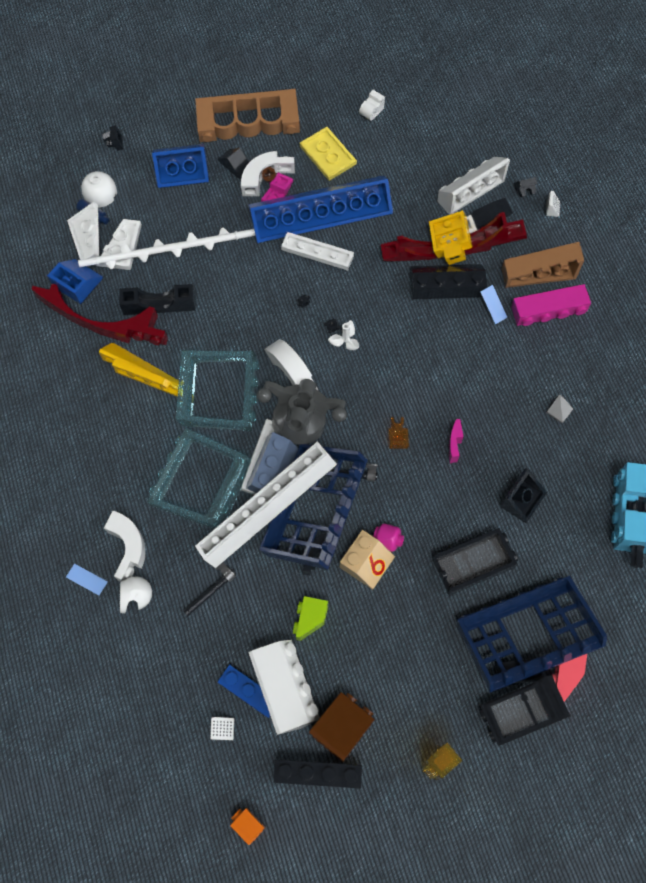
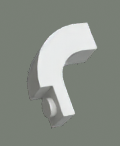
M277 151L267 152L255 157L243 171L241 178L242 196H260V185L263 181L262 172L267 167L273 168L275 173H295L294 157H278Z
M279 339L264 349L273 365L278 366L285 373L292 385H299L303 379L312 380V374L302 359L285 341Z
M112 511L104 529L109 534L124 541L125 555L114 575L118 581H122L133 576L134 566L142 569L145 560V543L140 531L129 518Z

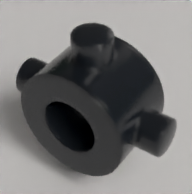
M309 295L299 297L297 306L302 308L308 306L311 297Z
M334 318L324 323L330 334L340 329Z

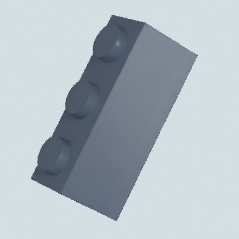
M274 432L267 436L245 489L258 493L292 464L298 451L294 443Z

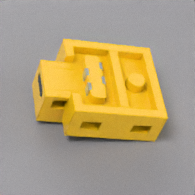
M463 210L429 221L433 250L438 258L445 257L449 265L466 260L464 250L472 248L467 217Z

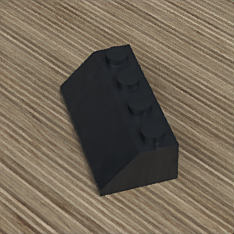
M482 264L410 267L412 300L483 297L481 291L487 288L486 270Z

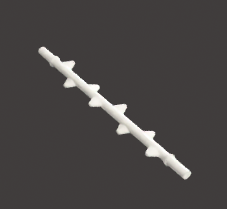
M221 228L219 235L197 239L193 233H189L187 241L164 245L157 239L153 247L132 251L124 244L120 253L78 260L79 267L105 263L110 269H114L115 263L118 260L139 257L142 262H146L149 255L172 251L176 257H180L182 249L204 245L211 251L214 243L255 236V231L250 229L229 233L225 228Z

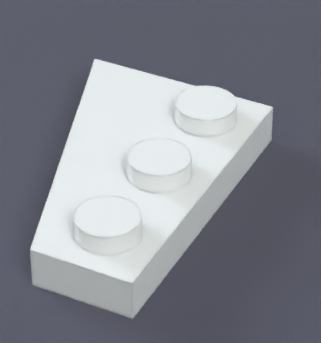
M92 202L67 220L80 260L99 257L98 204Z
M123 219L112 235L113 238L110 243L104 247V252L101 256L120 253L124 244L131 251L136 250L142 226L141 221ZM134 258L118 260L114 268L131 270ZM105 263L96 264V266L108 267Z

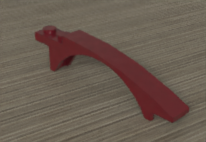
M505 212L499 213L490 223L470 233L472 248L464 250L465 255L492 250L491 246L526 239L527 233L524 221L518 220L507 223ZM401 235L397 236V241L381 244L384 261L439 259L434 253L432 242L413 240Z
M51 284L50 289L36 286L31 288L36 298L73 323L95 333L126 343H130L132 337L137 341L145 340L154 345L167 344L168 337L166 332L154 328L158 317L154 307L149 306L140 314L126 320L98 322L86 319L72 311L65 304L62 293L56 284Z

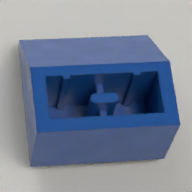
M76 259L59 262L47 275L51 284H56L59 291L79 304L86 299L103 279L101 275L87 266L79 267Z

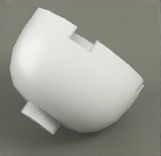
M95 171L86 175L82 181V195L89 203L95 202L100 208L114 201L115 194L117 195V188L110 175Z

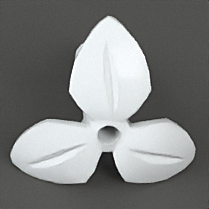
M351 320L342 325V336L335 334L328 339L334 346H341L346 342V349L356 350L359 348L358 341L350 339L355 334V327Z

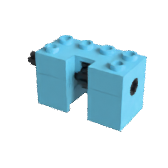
M627 462L619 470V473L614 476L613 480L616 493L613 495L615 512L612 515V524H615V527L611 534V543H614V550L631 552V567L643 568V553L646 554V465Z

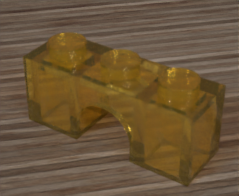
M447 742L422 762L424 765L422 770L429 779L439 780L454 769L462 759Z

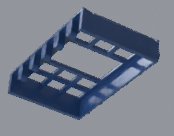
M300 444L294 461L313 445ZM323 447L332 459L338 460L334 472L329 471L325 474L332 476L328 489L317 487L319 479L308 490L341 495L339 504L335 509L334 518L329 527L289 520L296 502L295 500L269 522L259 549L262 553L270 558L325 570L329 569L368 461L359 451ZM343 460L354 462L349 470V474L339 473ZM337 477L347 479L342 491L333 490ZM287 524L297 526L292 539L282 537ZM302 527L312 529L308 542L297 540ZM317 530L328 532L326 540L322 545L313 543ZM280 541L291 543L288 552L277 550ZM296 544L306 546L303 555L293 553ZM311 548L322 550L319 559L308 557Z
M570 576L558 578L550 584L540 585L532 591L519 593L514 598L501 600L496 605L483 607L478 612L465 614L460 619H457L458 631L478 667L489 692L606 646L607 641L606 633ZM569 593L574 604L561 608L555 597ZM551 599L557 611L543 615L538 604ZM533 606L558 650L524 663L501 619ZM578 608L584 620L571 624L565 613ZM560 615L566 627L553 631L547 620ZM496 621L502 632L488 637L483 626ZM588 624L594 636L580 640L574 629ZM479 628L484 639L473 643L468 632ZM570 631L576 643L563 648L556 636ZM505 637L510 649L497 654L491 642ZM487 644L493 656L482 660L477 647ZM514 653L520 665L506 670L500 658ZM496 661L501 670V673L490 676L485 664Z

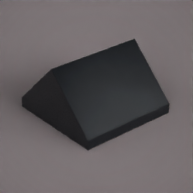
M525 468L500 507L527 523L547 492L529 468Z

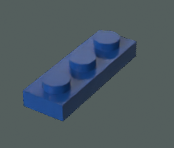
M229 664L218 680V683L264 716L270 718L271 716L260 685Z

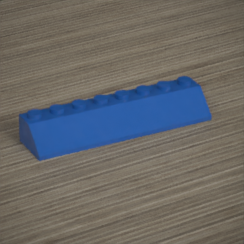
M384 175L248 204L257 243L283 238L287 232L297 235L393 214L388 178Z

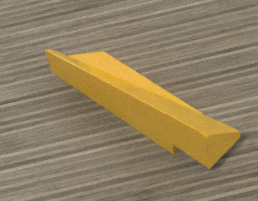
M110 343L99 350L101 358L112 363L115 372L177 397H180L185 388L184 383L115 343Z

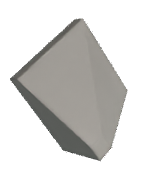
M559 394L546 413L560 423H563L573 408Z

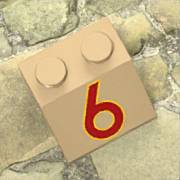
M362 530L340 561V568L373 590L395 556L379 540Z

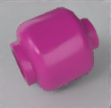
M387 523L382 524L380 527L377 526L373 535L390 552L401 547L404 541L401 529Z

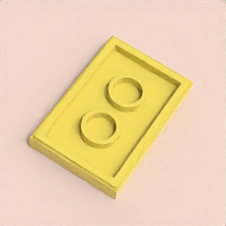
M328 127L300 142V148L329 181L357 164V160Z

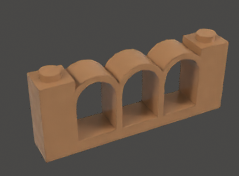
M296 89L195 98L200 142L217 141V138L228 140L235 137L237 133L243 137H254L260 131L267 135H276L282 131L283 134L300 133ZM281 108V116L276 121H266L261 116V109ZM257 109L258 116L253 123L244 124L238 120V111ZM234 112V120L231 124L220 126L215 123V113Z

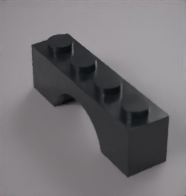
M193 284L174 285L171 290L164 293H148L138 287L120 288L119 305L124 315L140 314L149 306L154 307L157 313L196 311V294Z
M275 760L273 783L361 789L362 765Z

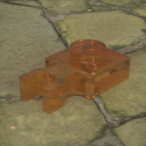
M391 417L392 428L388 430L389 449H408L409 447L408 428H403L404 417H401L398 424L394 422V417Z

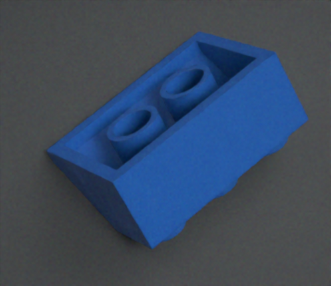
M204 144L153 150L152 157L158 188L209 182Z

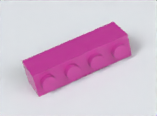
M585 284L514 298L511 309L516 325L528 326L534 322H547L554 318L563 319L574 314L582 315L588 311L591 301Z

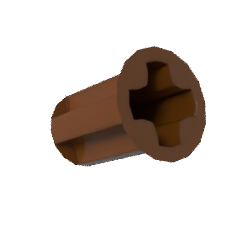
M271 167L265 168L262 172L263 179L270 182L277 175Z

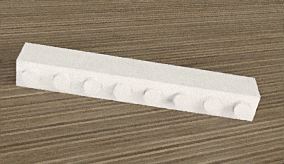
M317 441L195 547L206 562L215 568L218 567L337 465L336 462Z

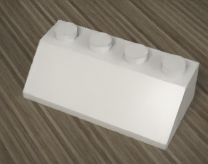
M493 157L490 160H485L477 168L469 170L466 175L456 178L448 186H443L438 193V203L449 215L455 213L503 183L510 160L504 157Z
M291 640L278 641L248 652L277 735L304 728L320 719L318 708L314 704L310 686L306 682L303 667L298 660L296 648Z

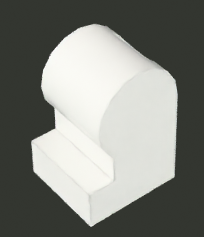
M372 90L369 93V98L362 103L359 114L369 120H373L384 109L385 97Z

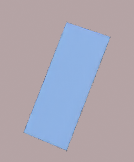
M493 285L481 291L495 324L506 319L507 315Z
M75 563L66 578L97 595L101 594L107 584L106 580Z

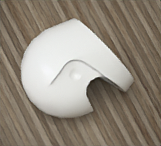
M135 576L120 581V613L126 612L127 605L132 600L138 603V610L149 604L152 598V588L146 579Z

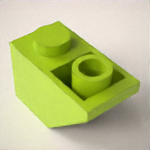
M305 596L303 602L299 601L297 614H300L299 622L295 621L293 634H296V640H303L325 625L328 601Z

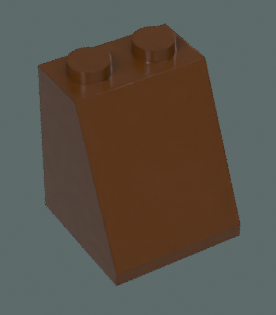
M341 692L312 727L309 734L339 760L344 762L375 719L372 717L373 713L368 708L363 706L361 709L355 704L357 700L349 693L344 695Z

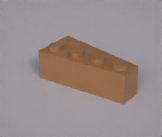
M575 242L506 259L501 269L505 288L574 280L577 278L583 265L584 257L580 242Z

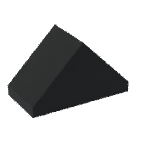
M240 148L229 149L218 158V161L241 180L243 171L249 161Z

